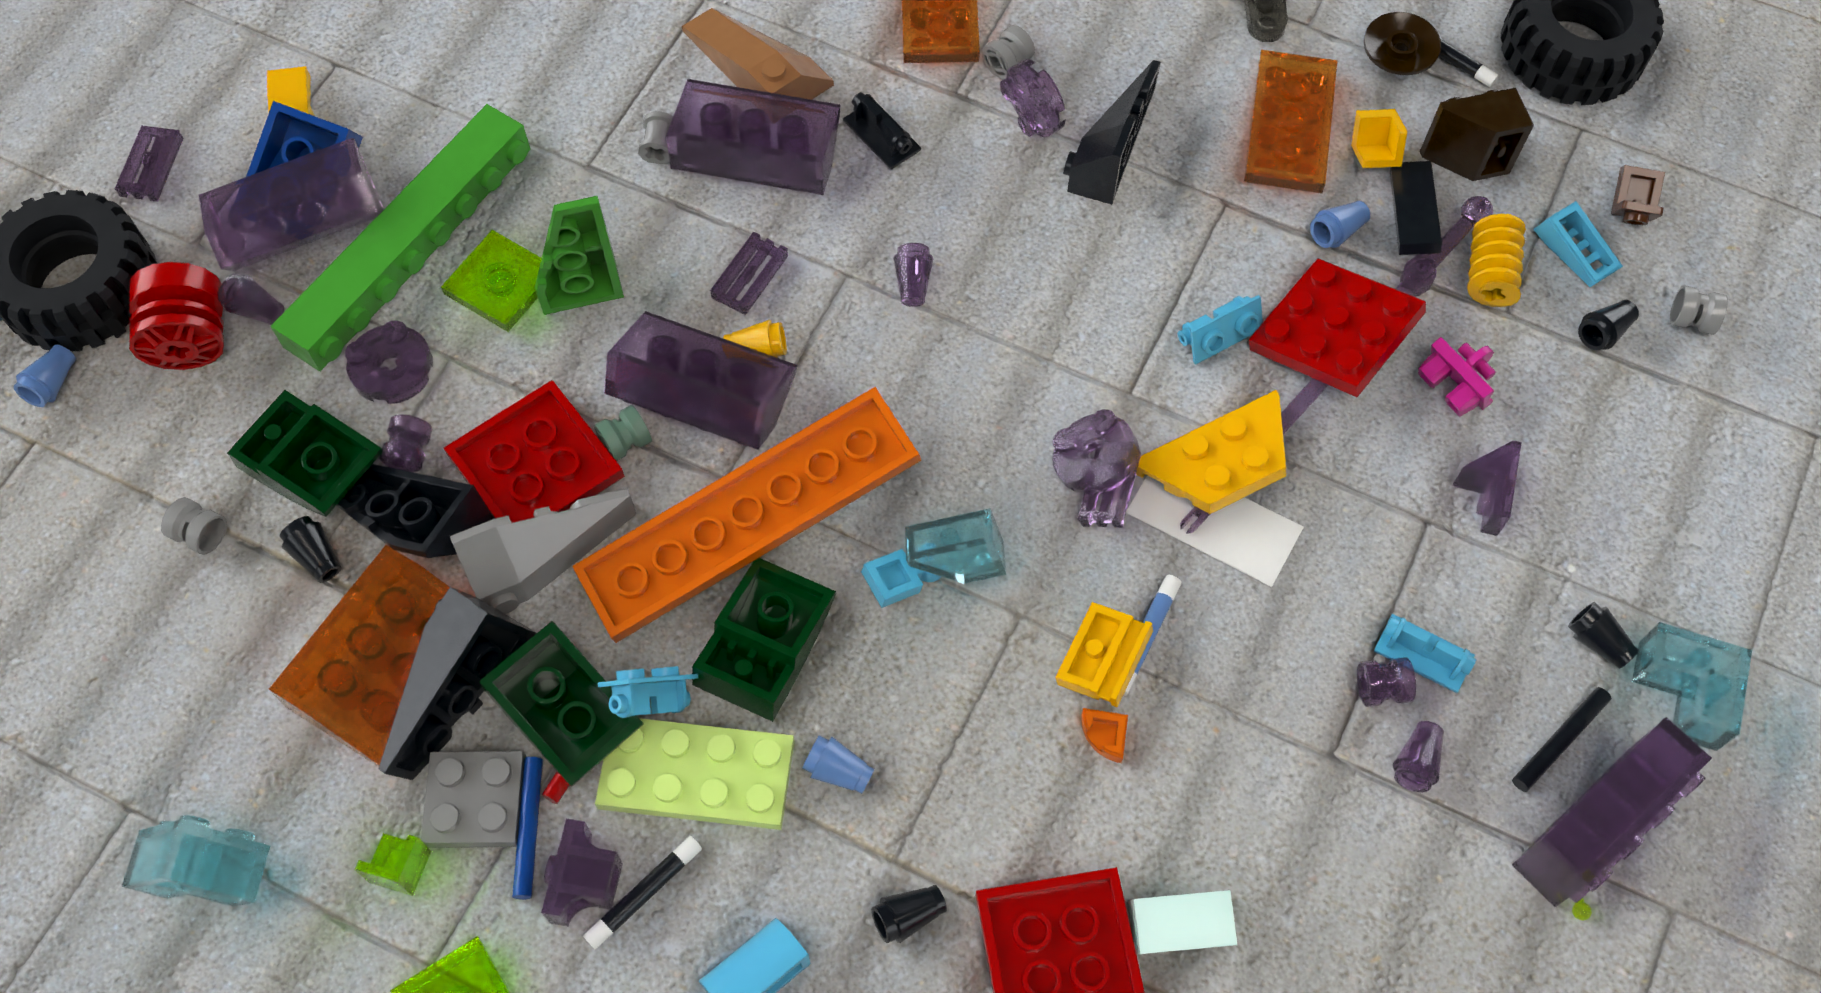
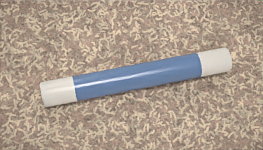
M1173 575L1165 576L1143 623L1145 621L1152 623L1153 633L1126 688L1124 696L1128 695L1182 584L1181 580Z

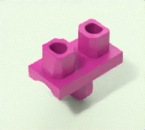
M1440 337L1431 345V355L1418 368L1419 376L1433 389L1448 376L1458 384L1455 389L1445 396V401L1459 417L1477 406L1484 410L1493 402L1490 397L1494 390L1477 374V371L1486 380L1495 375L1496 371L1487 363L1494 354L1493 350L1487 345L1475 351L1466 342L1458 349V352L1466 359L1465 361Z

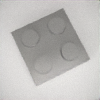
M430 752L420 844L424 848L517 847L524 758H526L524 752Z

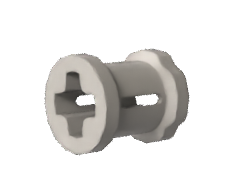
M649 112L643 119L645 135L644 140L639 144L638 155L649 163L666 164L672 160L673 148L671 141L672 136L678 130V121L675 117L665 112Z

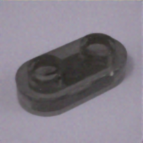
M1244 0L1247 28L1250 35L1261 42L1279 40L1284 35L1288 22L1286 0Z

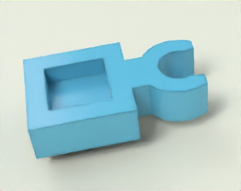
M933 545L920 547L916 551L915 556L908 559L903 549L864 563L861 573L881 608L920 593L923 586L921 581L935 582L942 577L946 568L944 563L935 567H930L924 563V560L932 557L935 550Z

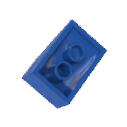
M273 101L233 214L311 243L351 172L363 137L350 129Z

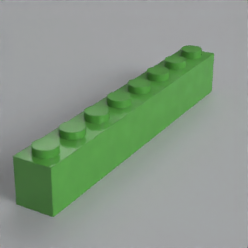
M486 104L270 326L282 347L320 372L330 361L335 360L341 354L343 347L356 333L367 327L374 314L385 303L390 302L395 297L398 289L409 277L421 270L427 258L439 246L444 245L449 240L451 233L462 221L473 215L479 203L491 191L496 190L500 186L503 178L514 166L524 161L531 150L524 125Z

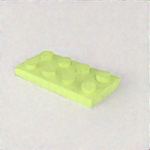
M640 719L644 725L603 759L595 806L598 810L782 830L795 740L794 735Z

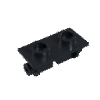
M860 92L852 99V104L854 105L853 112L844 117L843 121L891 170L921 151V147L911 138L910 134L870 94L865 95Z

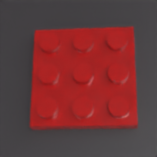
M1317 258L1249 338V347L1251 351L1358 397L1426 313V301Z
M553 380L444 447L449 459L466 482L474 485L493 517L496 519L509 516L511 523L534 518V510L549 506L551 511L557 512L569 510L571 505L578 499L595 496L625 477L620 465Z
M1117 867L976 891L975 896L993 993H1145Z

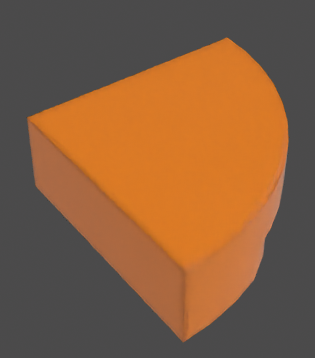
M1083 708L1081 724L1089 744L1103 757L1117 763H1122L1128 715Z

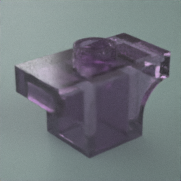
M566 818L557 855H551L546 865L544 882L549 885L541 913L550 924L569 927L572 918L585 908L598 907L610 910L613 906L623 863L616 851L600 849L592 845V833L584 821Z

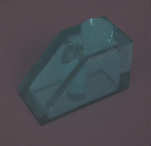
M991 508L905 527L906 561L910 567L963 584L1006 575L1004 541Z

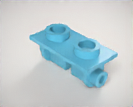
M1259 295L1253 298L1237 296L1233 298V301L1213 310V319L1204 315L1190 323L1183 324L1182 330L1178 331L1177 335L1183 346L1189 344L1192 346L1193 362L1198 364L1253 335L1263 323L1261 297Z
M1391 614L1374 649V652L1455 693L1459 692L1466 674L1469 675L1476 662L1475 655L1470 653V650L1462 649L1394 614Z
M679 666L651 669L652 677L645 678L644 669L616 671L617 680L599 682L598 687L611 686L612 696L609 699V709L620 718L651 714V712L652 714L680 713L690 704L691 700L690 694L686 690V680L698 679V674L679 675Z

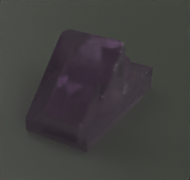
M1511 441L1465 465L1453 483L1454 487L1481 493L1476 513L1482 515L1480 528L1482 533L1498 536L1511 517L1522 442Z

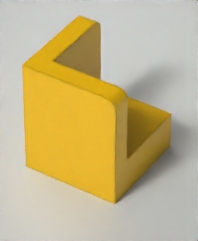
M1395 109L1357 110L1351 147L1363 168L1402 167L1407 129Z

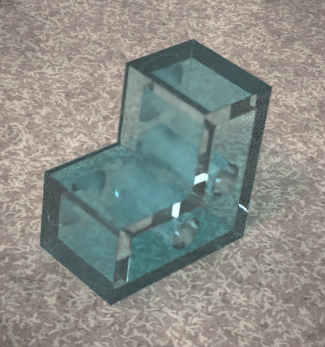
M1659 622L1639 641V652L1636 656L1632 682L1677 696L1670 737L1718 751L1740 734L1752 650Z
M182 815L176 821H160L157 826L139 830L122 887L166 899L191 895L232 907L255 903L270 846L254 841L255 835L245 830L229 828L225 832L211 829L209 828L210 821L196 816Z

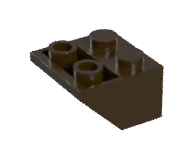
M1516 88L1500 91L1490 90L1480 95L1465 98L1454 97L1440 102L1419 152L1422 158L1471 181L1510 174L1534 124Z

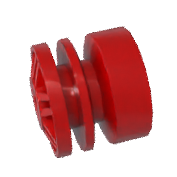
M164 262L151 264L138 270L132 276L129 288V312L131 313L129 349L137 359L148 365L163 369L186 370L210 364L223 354L224 321L221 318L223 313V285L217 275L206 268L190 263Z

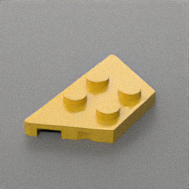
M1274 390L1132 460L1134 473L1141 478L1148 475L1163 483L1165 491L1177 497L1187 498L1192 502V505L1208 514H1212L1286 477L1279 393L1277 390Z

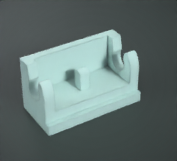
M1230 890L1127 900L1135 949H1138V954L1237 945Z

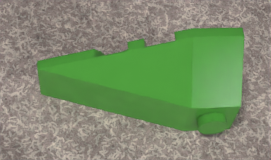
M598 196L555 204L553 207L535 284L536 293L544 315L624 298L613 248Z

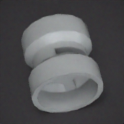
M1010 25L1000 34L999 40H992L982 49V58L986 67L991 73L1001 79L1008 78L1015 72L1018 63L1023 64L1035 54V47L1031 37L1025 30L1016 25Z
M1683 285L1674 298L1670 311V324L1682 328L1689 325L1696 326L1700 332L1714 335L1720 329L1725 318L1728 298L1726 295L1716 292L1708 295L1702 294L1697 288Z
M186 497L179 498L173 502L166 510L161 522V532L164 536L177 542L185 541L189 549L202 555L208 554L217 548L227 529V520L224 516L212 510L203 511L199 503Z

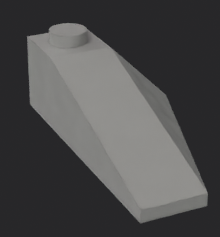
M628 488L578 499L571 505L569 510L557 512L551 511L549 506L535 509L533 513L534 518L511 523L509 516H504L450 536L476 598L504 614L515 610L520 603L531 599L636 515Z

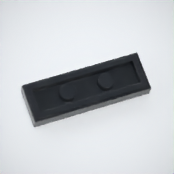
M1431 161L1402 162V167H1390L1399 255L1441 253L1442 238Z

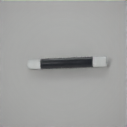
M1441 39L1440 58L1489 88L1496 83L1499 78L1498 73Z
M688 836L582 937L596 950L702 850L699 843L692 836Z

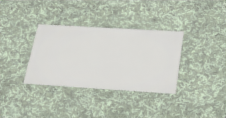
M1148 475L1125 512L1270 587L1273 586L1304 528L1245 497L1212 514H1208L1192 505V502L1187 498L1177 497L1165 491L1163 483Z

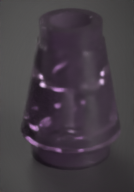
M902 244L897 248V254L893 257L901 304L909 307L921 306L925 304V296L934 258L930 254L929 247L924 244Z
M230 275L220 286L218 300L224 305L227 312L272 325L284 313V305L278 302L277 299L249 275Z
M1430 721L1418 722L1415 730L1393 763L1394 779L1403 788L1423 793L1429 791L1432 785L1439 781L1444 730L1438 724Z

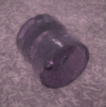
M403 414L394 415L390 418L387 429L390 437L389 441L383 444V451L379 459L390 468L409 472L420 471L425 459L423 446L429 443L432 427L429 423L418 417Z
M1407 657L1391 658L1387 665L1380 664L1375 660L1359 662L1357 667V685L1364 706H1379L1390 698L1396 703H1409L1415 700L1416 678L1411 661Z

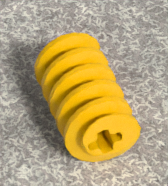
M1494 214L1480 219L1473 227L1467 290L1470 297L1482 305L1490 307L1511 306L1517 303L1521 297L1519 288L1522 285L1520 274L1523 271L1522 259L1524 258V251L1522 247L1525 244L1523 234L1526 231V227L1520 218L1512 214Z

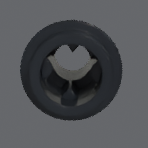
M1622 300L1586 314L1578 328V334L1582 343L1592 350L1612 348L1638 319L1639 310L1633 302Z
M304 516L292 521L281 531L282 549L315 577L319 583L332 579L341 571L342 567L338 563L320 522H314L311 517Z
M1596 602L1586 606L1568 625L1575 633L1574 639L1613 663L1619 669L1628 664L1639 652V649L1633 645V642L1607 607L1601 608Z
M933 885L929 888L882 897L880 904L873 906L871 911L875 926L883 941L890 943L896 940L898 943H901L940 914L945 913L947 907L940 889Z

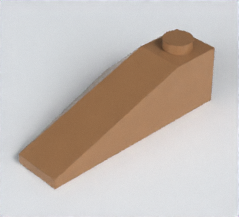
M713 8L682 26V31L773 124L834 86V80L809 56Z

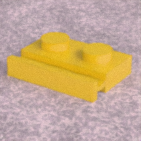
M1092 602L1055 677L1057 685L1096 700L1101 698L1111 702L1112 706L1118 707L1153 633L1152 623L1134 620L1131 615Z

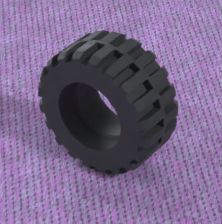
M1513 0L1501 29L1500 39L1503 43L1501 48L1504 58L1510 60L1508 66L1514 75H1520L1522 83L1530 90L1534 87L1541 91L1540 96L1549 100L1552 96L1561 99L1560 103L1569 105L1574 104L1575 101L1581 102V105H1593L1597 103L1598 99L1603 103L1626 93L1639 80L1662 39L1664 32L1662 28L1664 24L1663 12L1661 8H1658L1660 5L1658 0ZM1558 21H1569L1585 25L1598 33L1603 40H1590L1579 37L1566 30Z
M66 190L64 195L53 191L44 193V198L36 201L30 198L21 202L23 205L15 212L10 209L1 217L3 222L0 224V317L23 341L32 346L40 345L44 350H50L54 345H61L71 352L83 351V346L90 345L91 348L106 344L104 340L113 335L115 338H118L126 332L125 327L130 323L131 316L129 312L130 279L138 270L151 264H157L153 251L130 216L126 214L121 206L113 201H108L104 196L95 193H88L86 196L83 191ZM96 254L92 265L74 281L59 287L41 288L46 277L61 263L76 256Z

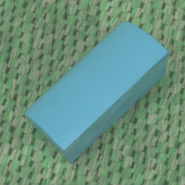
M775 918L702 977L699 983L707 993H777L811 964L809 954L792 933Z

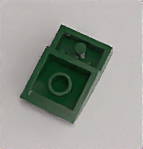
M284 390L232 446L227 454L238 469L296 504L327 517L383 453V450L380 446L317 405L309 406Z
M761 558L754 560L715 620L714 633L692 666V674H698V679H692V685L773 722L809 656L834 601L836 591Z

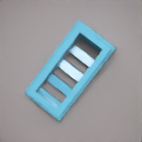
M1577 201L1547 218L1533 229L1538 237L1589 287H1592L1623 267ZM1573 237H1575L1579 241L1578 244L1574 243V241L1572 240ZM1585 248L1591 253L1587 257H1584L1581 252ZM1598 260L1603 266L1594 271L1590 264Z

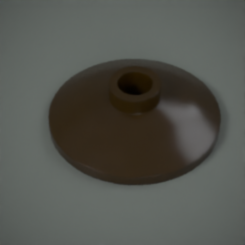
M1391 12L1377 17L1370 23L1364 35V49L1369 59L1384 71L1397 75H1415L1428 70L1437 61L1441 51V39L1433 25L1424 18L1407 12Z

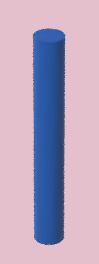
M539 757L524 758L512 898L520 900L532 898L543 759Z

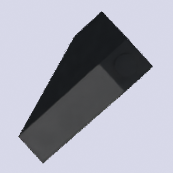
M1153 60L1082 137L1077 152H1069L1063 172L1064 175L1069 176L1067 192L1107 204H1113L1156 88L1160 61Z
M372 464L336 505L393 550L425 558L456 555L457 553L450 536L495 519L474 485Z
M450 586L444 597L436 604L433 614L424 627L378 769L384 774L413 780L429 763L430 752H439L451 739V727L467 712L473 715L483 705L479 697L484 692V689L479 681L537 633L482 600Z

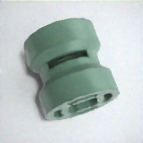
M633 405L620 411L618 421L616 419H604L594 425L599 440L616 461L627 455V451L632 448V444L642 448L652 442V437L645 422Z

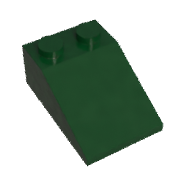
M553 621L479 681L490 698L571 787L644 725L638 716L620 718L610 711L611 686L598 687L599 682H606V680Z

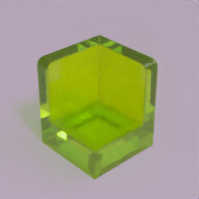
M383 833L371 863L358 860L354 870L371 884L413 896L431 850L419 837L408 835L407 839L404 840Z

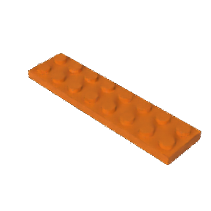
M873 387L572 567L608 634L617 643L921 461V458L877 388Z

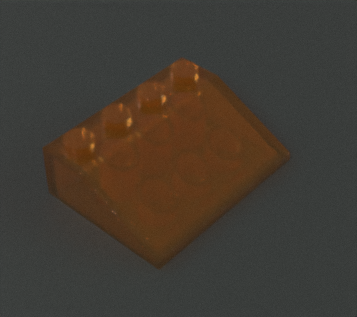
M385 545L279 675L269 690L287 709L379 767L424 627L433 614L436 604L444 597L450 587L418 563Z

